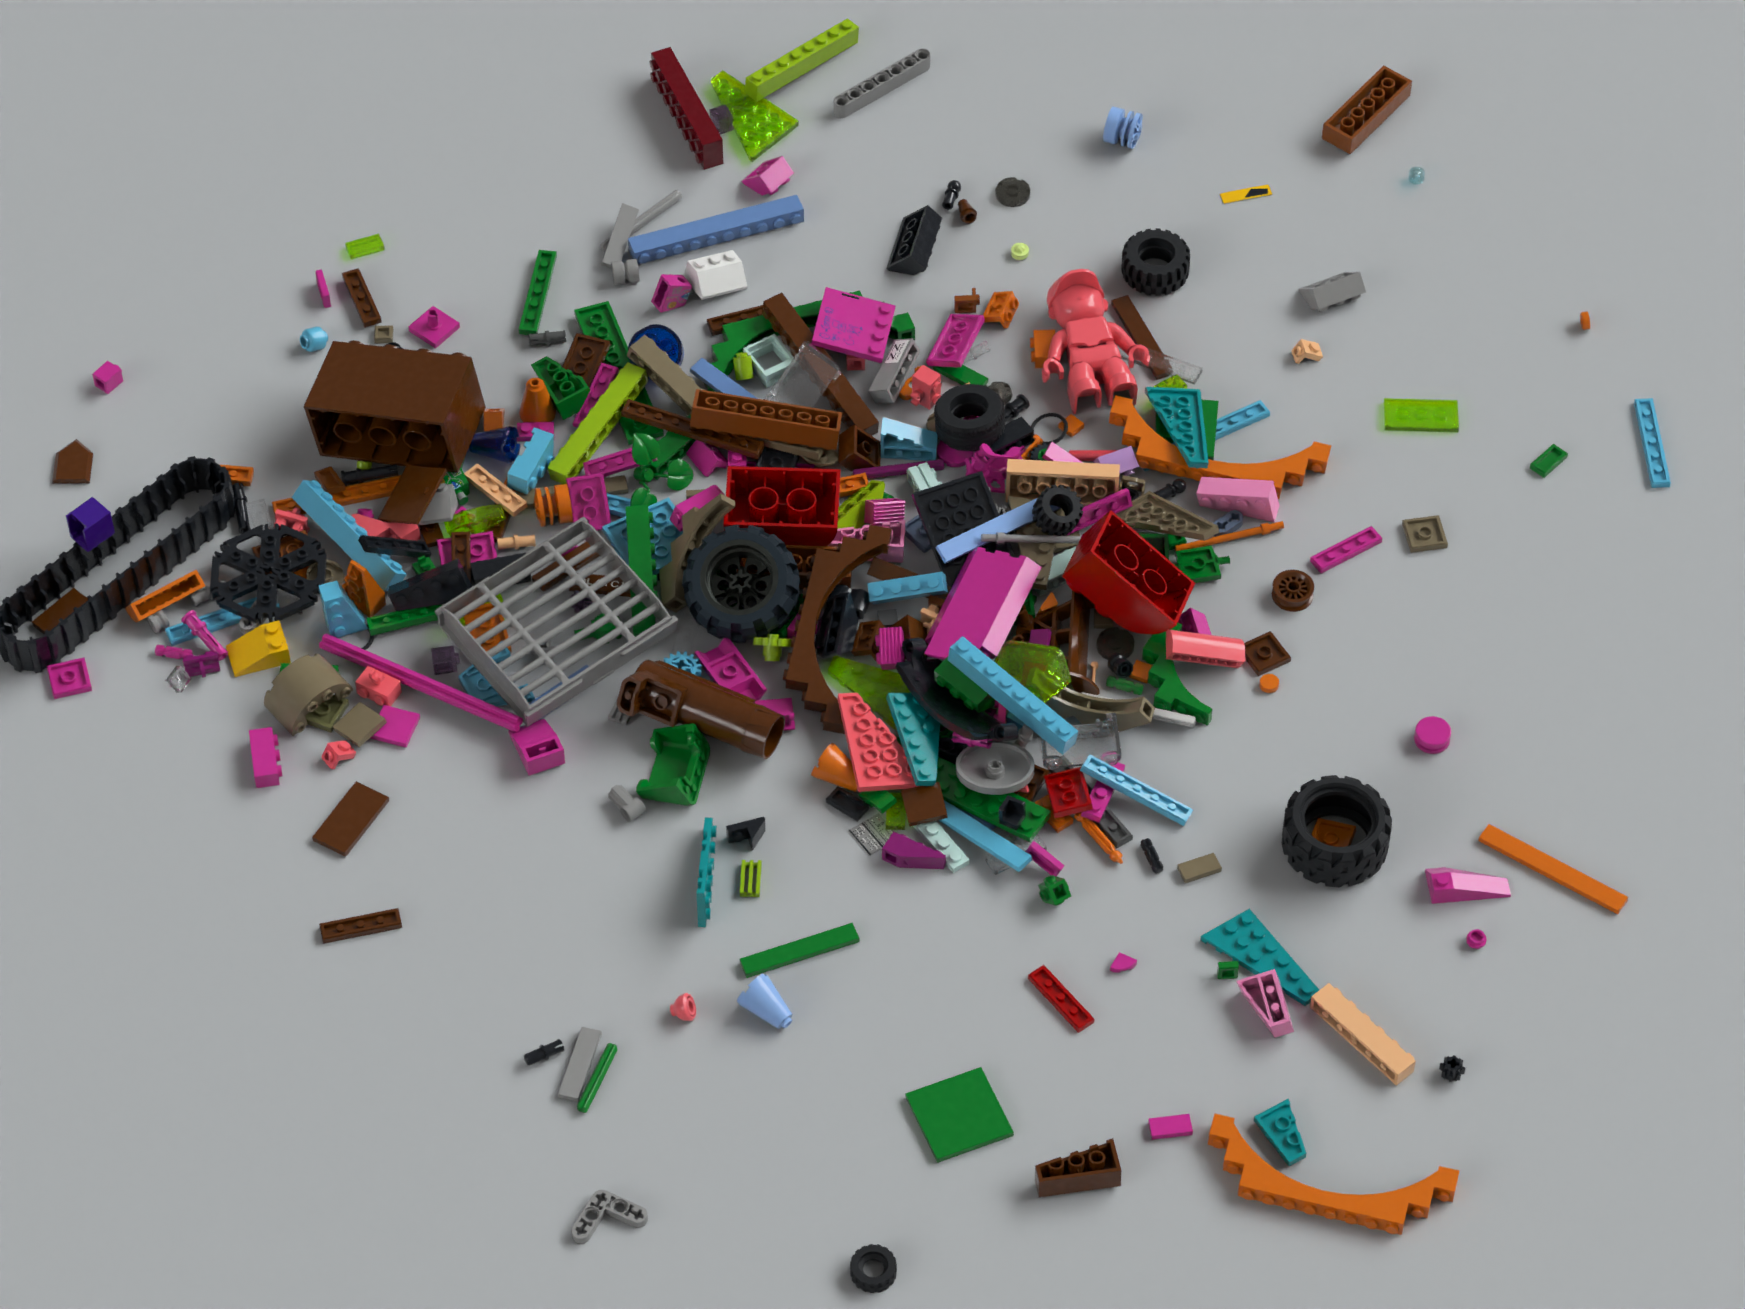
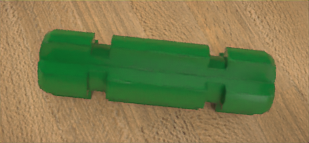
M1111 675L1106 680V686L1114 688L1115 686L1118 690L1129 693L1133 691V694L1141 695L1144 689L1143 684H1133L1134 682L1122 678L1116 679V677Z

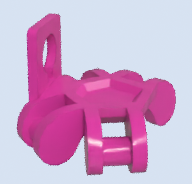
M983 443L980 446V450L973 454L976 460L973 467L976 471L983 472L991 492L1005 493L1004 480L1007 476L1008 459L1023 460L1020 455V448L1012 447L1005 455L995 454L987 444ZM997 481L1000 487L994 488L991 486V483Z

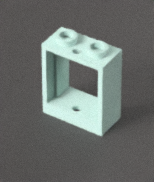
M775 334L743 348V352L751 355L753 373L766 388L798 374L796 359ZM774 351L782 363L764 370L756 361V358Z

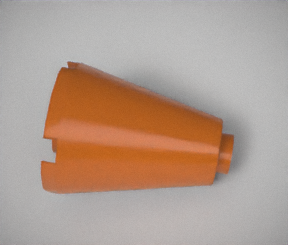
M531 378L526 383L519 410L520 419L523 423L552 422L555 418V405L544 381L540 378Z
M829 744L818 759L819 767L814 766L811 776L857 792L858 789L851 760L836 744Z

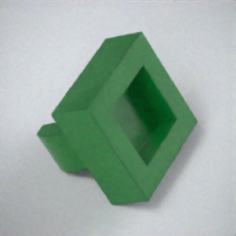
M425 555L417 558L418 562L412 564V569L416 575L436 568L429 557L426 558Z

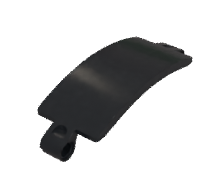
M909 638L903 641L902 650L907 662H897L896 669L911 694L930 716L949 730L971 740L990 739L1002 742L1018 739V728L1014 723L1004 724L985 711L978 713L974 709L970 710L962 699L955 698L947 687H941L935 681L934 670L942 661L939 659L927 660V655L924 654L926 642L923 638Z

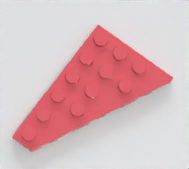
M858 693L838 694L837 700L858 792L918 787L915 785L903 747L897 742V737L889 731V728L880 718H876L871 712L869 705L863 702L862 697Z

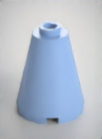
M766 974L756 977L748 985L749 988L746 993L742 991L739 995L737 1003L777 1029L782 1027L785 1029L791 1024L793 1014Z

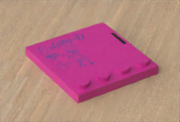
M826 287L811 345L882 363L896 306Z

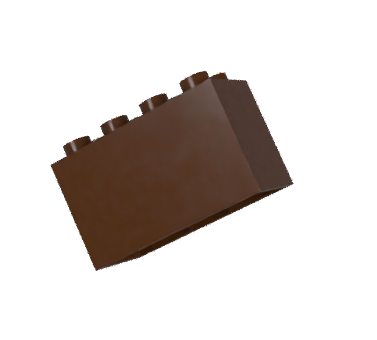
M355 340L348 343L332 342L304 404L320 456L390 465L397 464L398 466L415 465L445 468L447 472L455 473L459 472L486 408L472 357L459 352L453 354L434 353L424 348L417 351L399 349L390 344L383 346L364 345Z

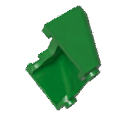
M694 723L654 729L650 738V746L656 752V758L649 781L641 779L637 784L636 792L642 799L684 806L695 805L710 756L708 741Z

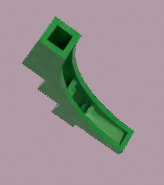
M1177 622V625L1170 630L1181 631L1182 624ZM1166 631L1152 634L1143 647L1142 660L1148 664H1153L1148 672V683L1155 688H1159L1154 695L1153 706L1157 709L1171 712L1176 710L1180 714L1194 716L1197 722L1208 726L1212 720L1213 709L1189 693L1175 671L1173 660L1166 659Z

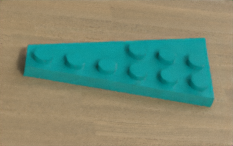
M1250 908L1201 936L1200 940L1202 942L1211 944L1215 947L1216 951L1227 954L1233 959L1232 961H1238L1240 966L1255 975L1275 969L1285 994L1304 1006L1310 1004L1311 997L1319 991L1318 987Z

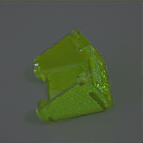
M1008 640L1003 644L998 656L994 660L997 665L1044 703L1072 681L1063 652L1054 646Z

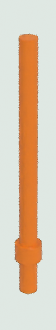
M1283 521L1272 524L1263 523L1259 527L1215 536L1205 541L1198 540L1176 545L1175 551L1210 546L1257 534H1270L1271 531L1283 529L1284 523Z

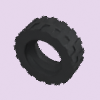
M879 1244L862 1246L861 1249L855 1251L851 1258L850 1276L856 1287L864 1292L879 1293L887 1290L894 1283V1279H896V1258L887 1247H882ZM869 1260L880 1261L884 1266V1271L878 1277H869L863 1271L864 1264Z

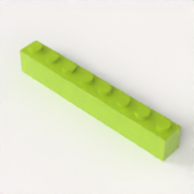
M848 18L747 76L745 93L758 102L858 43L859 27Z
M628 362L624 368L620 369L614 381L610 382L605 393L599 397L598 402L589 410L586 418L579 423L578 428L570 435L564 447L560 448L558 455L549 463L547 469L550 479L565 484L566 478L578 476L584 468L583 463L590 460L621 419V411L627 400L634 401L649 380L645 369Z

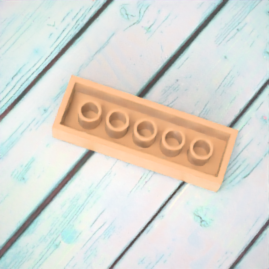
M1008 459L1006 502H1008V496L1036 499L1045 488L1052 485L1057 487L1064 485V488L1068 486L1071 488L1070 491H1075L1077 493L1076 496L1082 500L1080 503L1083 506H1087L1119 491L1120 464Z

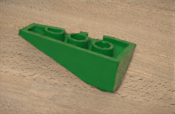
M547 356L531 364L537 377L544 381L555 408L563 420L580 412L590 392V388L581 376L574 375L571 370L564 369L559 363Z

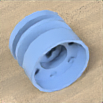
M1112 106L1105 123L1103 141L1117 144L1119 138H1121V146L1125 147L1127 145L1128 148L1134 149L1141 135L1143 115L1136 113L1134 116V111H1130L1125 118V109Z

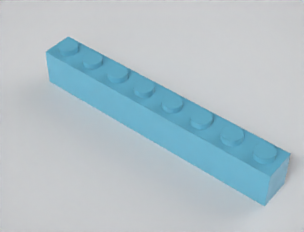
M303 480L291 498L351 559L368 570L383 591H389V586L403 581L407 574L402 570V566L390 558L391 555L368 553L363 550L358 539L360 535L368 536L367 531L360 527L356 520L344 511L343 506L332 499L331 494L321 488L319 482L315 480Z
M962 636L949 648L948 661L1059 753L1063 755L1076 744L1077 729L965 637Z

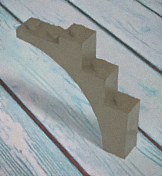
M719 494L702 508L693 507L682 515L683 534L671 542L672 561L659 570L661 599L665 608L677 613L687 605L682 586L683 571L686 570L688 565L687 559L693 548H699L703 543L702 539L709 535L721 519L735 507L734 500Z
M1038 668L1031 670L1027 686L1063 719L1074 716L1084 727L1104 722L1114 733L1151 723L1155 707L1144 696L1133 699H1105L1073 691L1050 679Z

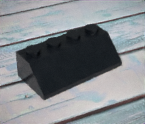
M929 205L903 217L886 268L888 271L915 275L927 269L942 221V217Z

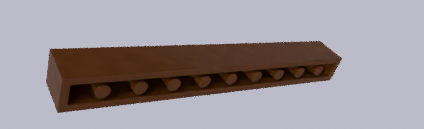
M781 292L763 301L762 314L764 318L768 319L773 330L780 334L782 342L791 349L793 357L800 361L802 369L809 373L811 381L820 388L822 396L829 400L831 408L837 412H842L841 421L846 423L849 428L856 425L871 436L878 433L879 421L825 349L811 345L813 333L784 294Z

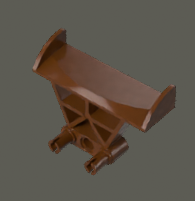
M1072 591L1071 600L1035 618L1028 614L1026 607L1023 605L1017 616L1016 636L1012 638V643L1015 646V655L1021 667L1025 668L1031 630L1050 629L1051 638L1046 665L1068 670L1067 676L1076 692L1099 695L1100 690L1097 685L1087 678L1090 609L1095 608L1094 603L1082 593ZM1070 618V628L1061 629L1062 621ZM1069 643L1068 656L1060 655V644Z

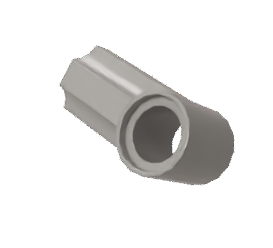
M615 785L608 793V798L620 809L626 821L631 822L646 812V807L641 799L638 797L634 798L622 785Z

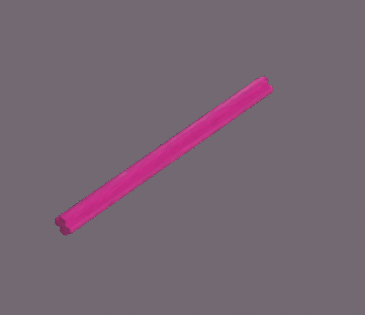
M327 633L322 636V641L319 642V648L362 667H372L400 680L406 686L515 733L520 730V725L523 723V718Z

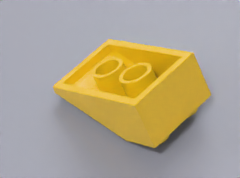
M280 620L262 624L226 645L234 677L281 666V663H291L289 649Z

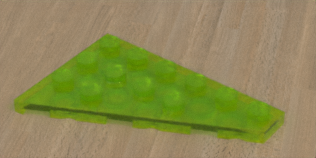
M722 70L711 79V85L751 162L799 126L797 119L767 99L763 98L758 102L753 100L745 93V85Z

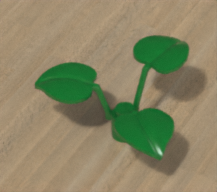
M643 433L633 434L632 457L634 462L640 465L635 468L633 476L637 481H640L639 484L643 485L644 488L640 487L634 491L630 506H650L657 503L656 496L650 493V488L645 483L650 482L654 477L668 478L667 486L670 489L682 490L691 483L694 476L690 465L682 459H675L669 463L667 467L668 474L653 473V470L648 468V466L653 464L652 459H656L659 456L660 446L655 438Z

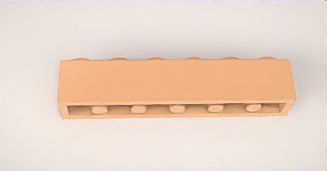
M1328 983L1311 997L1310 1008L1396 1086L1414 1072L1416 1062L1414 1057L1410 1053H1406L1396 1040L1387 1036L1385 1031L1381 1027L1376 1026L1370 1017L1362 1013L1352 1001L1346 999L1338 988H1334Z

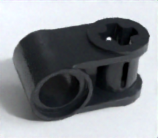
M941 738L939 740L938 757L956 765L958 755L968 745L955 743L950 738Z

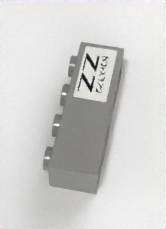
M913 338L894 339L868 390L876 404L895 403L920 353Z

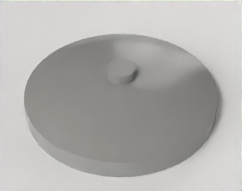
M988 741L992 742L990 749L968 746L957 757L956 775L959 781L967 788L983 794L1001 795L1018 791L1025 787L1034 776V759L1031 754L1023 747L1007 741Z

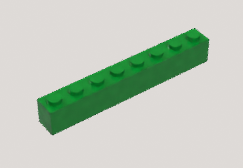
M648 505L626 506L629 567L658 597L657 590L654 591V586H657V576L653 575V570H656V560L652 559V555L655 554V544L651 543V539H654V528H650V523H653V512H649ZM630 589L631 598H633V597L636 596V595H635V593ZM642 601L631 607L632 617L647 608ZM651 614L632 627L633 635L636 637L658 623L656 622V617Z

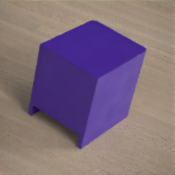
M93 497L66 515L70 537L87 552L115 534L111 512Z

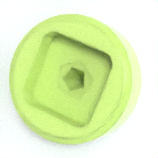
M1016 243L1011 247V256L1014 259L1024 260L1028 257L1029 247L1026 244Z

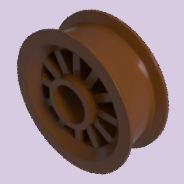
M1285 570L1274 578L1272 599L1279 608L1290 612H1297L1306 609L1312 603L1314 582L1305 572Z

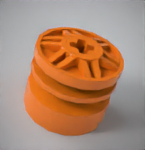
M567 483L554 485V494H550L547 486L544 487L545 495H541L540 487L535 488V513L541 527L546 526L545 518L547 517L550 525L554 523V516L558 517L560 524L573 522Z

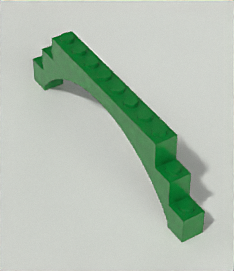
M860 290L850 292V294L862 296ZM822 300L793 307L808 328L816 326ZM908 312L893 316L889 338H913L915 340V326ZM763 315L722 325L724 342L711 345L714 362L710 364L729 376L734 369L733 357H736V353L743 352V348L773 334L779 336L780 334L773 330L771 322L765 319ZM704 383L707 391H715Z

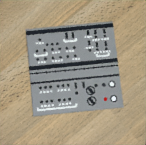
M878 813L848 830V832L870 856L883 848L893 830Z

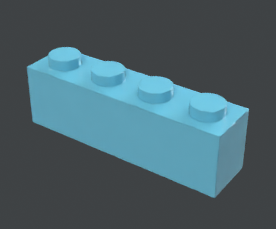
M943 572L867 583L869 600L873 605L948 593L946 575Z

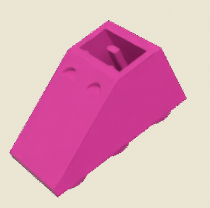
M545 719L538 720L528 727L526 725L521 726L517 733L511 730L508 731L529 776L565 764L563 746L557 734Z

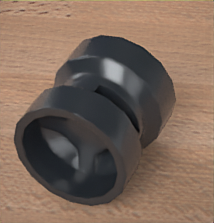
M1115 653L1108 659V668L1119 678H1126L1131 675L1133 664L1122 654Z

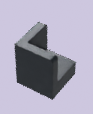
M1007 795L999 808V824L1017 831L1026 817L1025 802Z

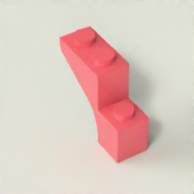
M360 514L351 515L356 520V523L367 531L368 536L414 541L421 539L419 526L416 524L383 522Z

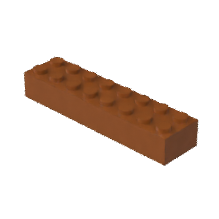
M696 389L690 427L709 429L715 432H727L733 435H746L752 438H764L770 441H783L788 444L820 447L825 450H837L842 412Z

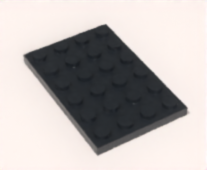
M982 471L915 492L911 495L940 571L946 575L947 586L950 587L953 586L969 553L945 564L937 552L936 546L999 516ZM990 542L981 546L986 549V552L995 553L997 550L1010 554L1009 556L1015 557L1010 542H1005L1004 544Z

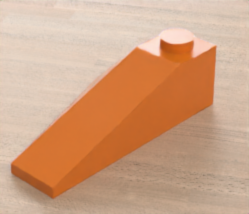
M352 559L342 587L363 614L373 617L386 605L385 592L368 570Z

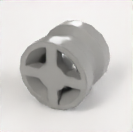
M162 610L158 611L154 616L150 615L147 617L148 624L155 634L160 632L162 628L170 627L169 621Z

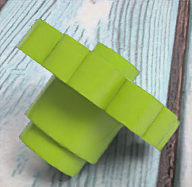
M768 634L767 638L754 637L753 645H763L764 661H780L782 646L791 647L792 639L779 638V634Z

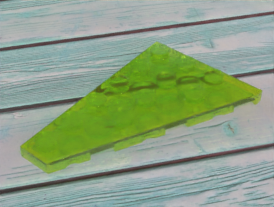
M834 656L828 668V675L838 680L840 685L848 688L852 693H858L862 697L863 702L869 705L871 711L878 713L883 718V721L897 730L886 697L888 693H911L899 673Z

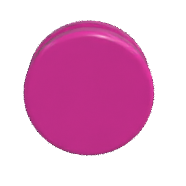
M1429 716L1417 723L1414 741L1420 750L1429 754H1437L1448 748L1451 738V727L1444 719Z

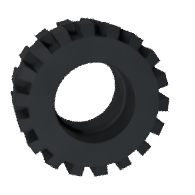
M1064 485L1047 487L1041 492L1034 503V508L1032 509V514H1034L1033 521H1037L1036 526L1038 528L1041 527L1043 533L1046 531L1048 535L1055 534L1056 536H1061L1062 534L1065 536L1069 532L1071 533L1083 515L1082 509L1084 508L1083 504L1080 503L1082 500L1076 496L1077 493L1075 491H1070V487L1064 488ZM1050 505L1060 507L1066 516L1055 514L1051 510Z

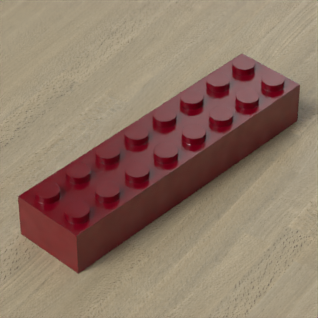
M671 47L652 52L651 60L649 61L652 69L650 73L653 83H656L658 93L663 95L664 104L669 106L670 114L672 117H675L677 127L682 130L684 140H688L691 152L695 153L697 163L701 164L704 170L724 164L723 139Z

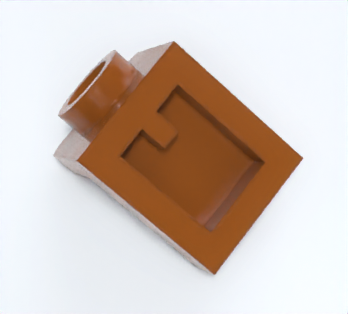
M972 288V295L954 296L955 313H976V305H980V296L976 294V288Z

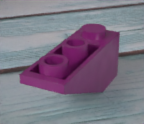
M894 831L882 848V860L899 868L944 869L946 867V855L942 852L933 850L921 842L911 840L906 835L898 834Z

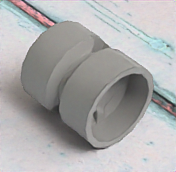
M629 259L625 263L622 261L611 262L614 285L624 284L626 280L629 283L640 281L637 259Z

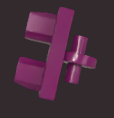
M207 651L199 656L187 655L183 659L186 678L202 675V678H204L208 673L221 671L217 652Z

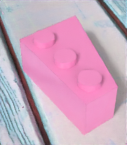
M1275 969L1236 981L1241 993L1275 1038L1294 1032L1280 980Z

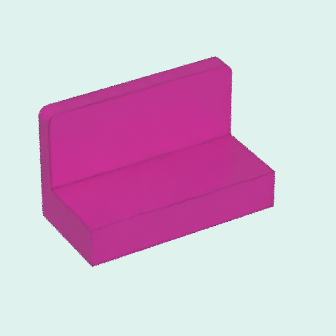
M696 440L686 452L687 456L705 477H709L716 467L726 469L728 466L727 459L716 446Z
M1190 607L1181 614L1178 623L1182 624L1181 631L1212 635L1206 616L1203 613Z

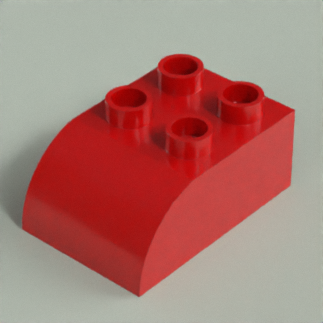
M728 466L726 496L735 501V507L724 516V527L739 525V528H748L749 525L764 528V531L770 535L775 534L785 545L828 546L837 534L841 469Z
M1111 510L1082 535L1062 575L1072 591L1082 593L1094 603L1100 615L1111 618L1119 626L1139 634H1158L1175 627L1195 585L1194 581Z

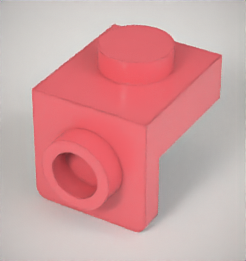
M346 740L327 743L321 758L330 769H335L339 761L354 759L356 751Z

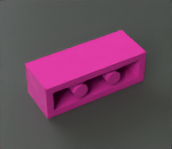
M272 727L249 730L256 788L280 785L279 777H283L281 765H277V761H281L279 750H275V746H279L277 734H273Z

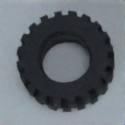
M1156 228V230L1146 229L1144 232H1137L1136 236H1131L1124 244L1121 273L1124 280L1128 282V285L1132 289L1136 288V291L1139 293L1144 292L1149 296L1151 294H1156V296L1170 294L1171 291L1175 292L1180 286H1183L1189 276L1190 249L1186 242L1180 239V236L1176 233L1172 234L1169 230L1162 231L1160 228ZM1156 258L1164 260L1168 264L1153 266L1143 261Z

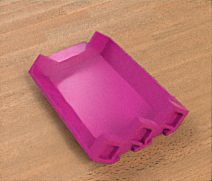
M977 547L971 551L925 639V642L929 645L924 654L929 657L945 660L948 657L949 648L963 636L991 660L997 657L1042 567L1027 556L1020 555L1019 558L1009 556L1010 554L997 550L995 553L986 552V549L982 547Z

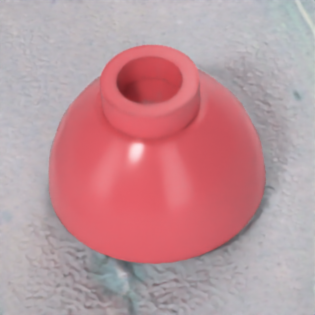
M684 993L680 995L674 1004L670 1005L672 1016H677L684 1021L694 1020L696 1005L690 994Z

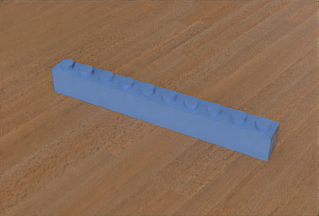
M793 195L628 238V250L632 259H637V263L642 264L804 222V208L798 196Z

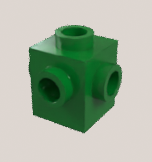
M1051 875L1044 878V882L1038 885L1040 898L1045 903L1056 906L1071 897L1069 886L1064 878Z

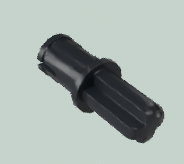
M557 1039L545 1046L540 1045L538 1049L526 1053L524 1061L527 1065H532L543 1059L548 1060L550 1056L564 1051V1046L555 1048L563 1043L560 1039Z

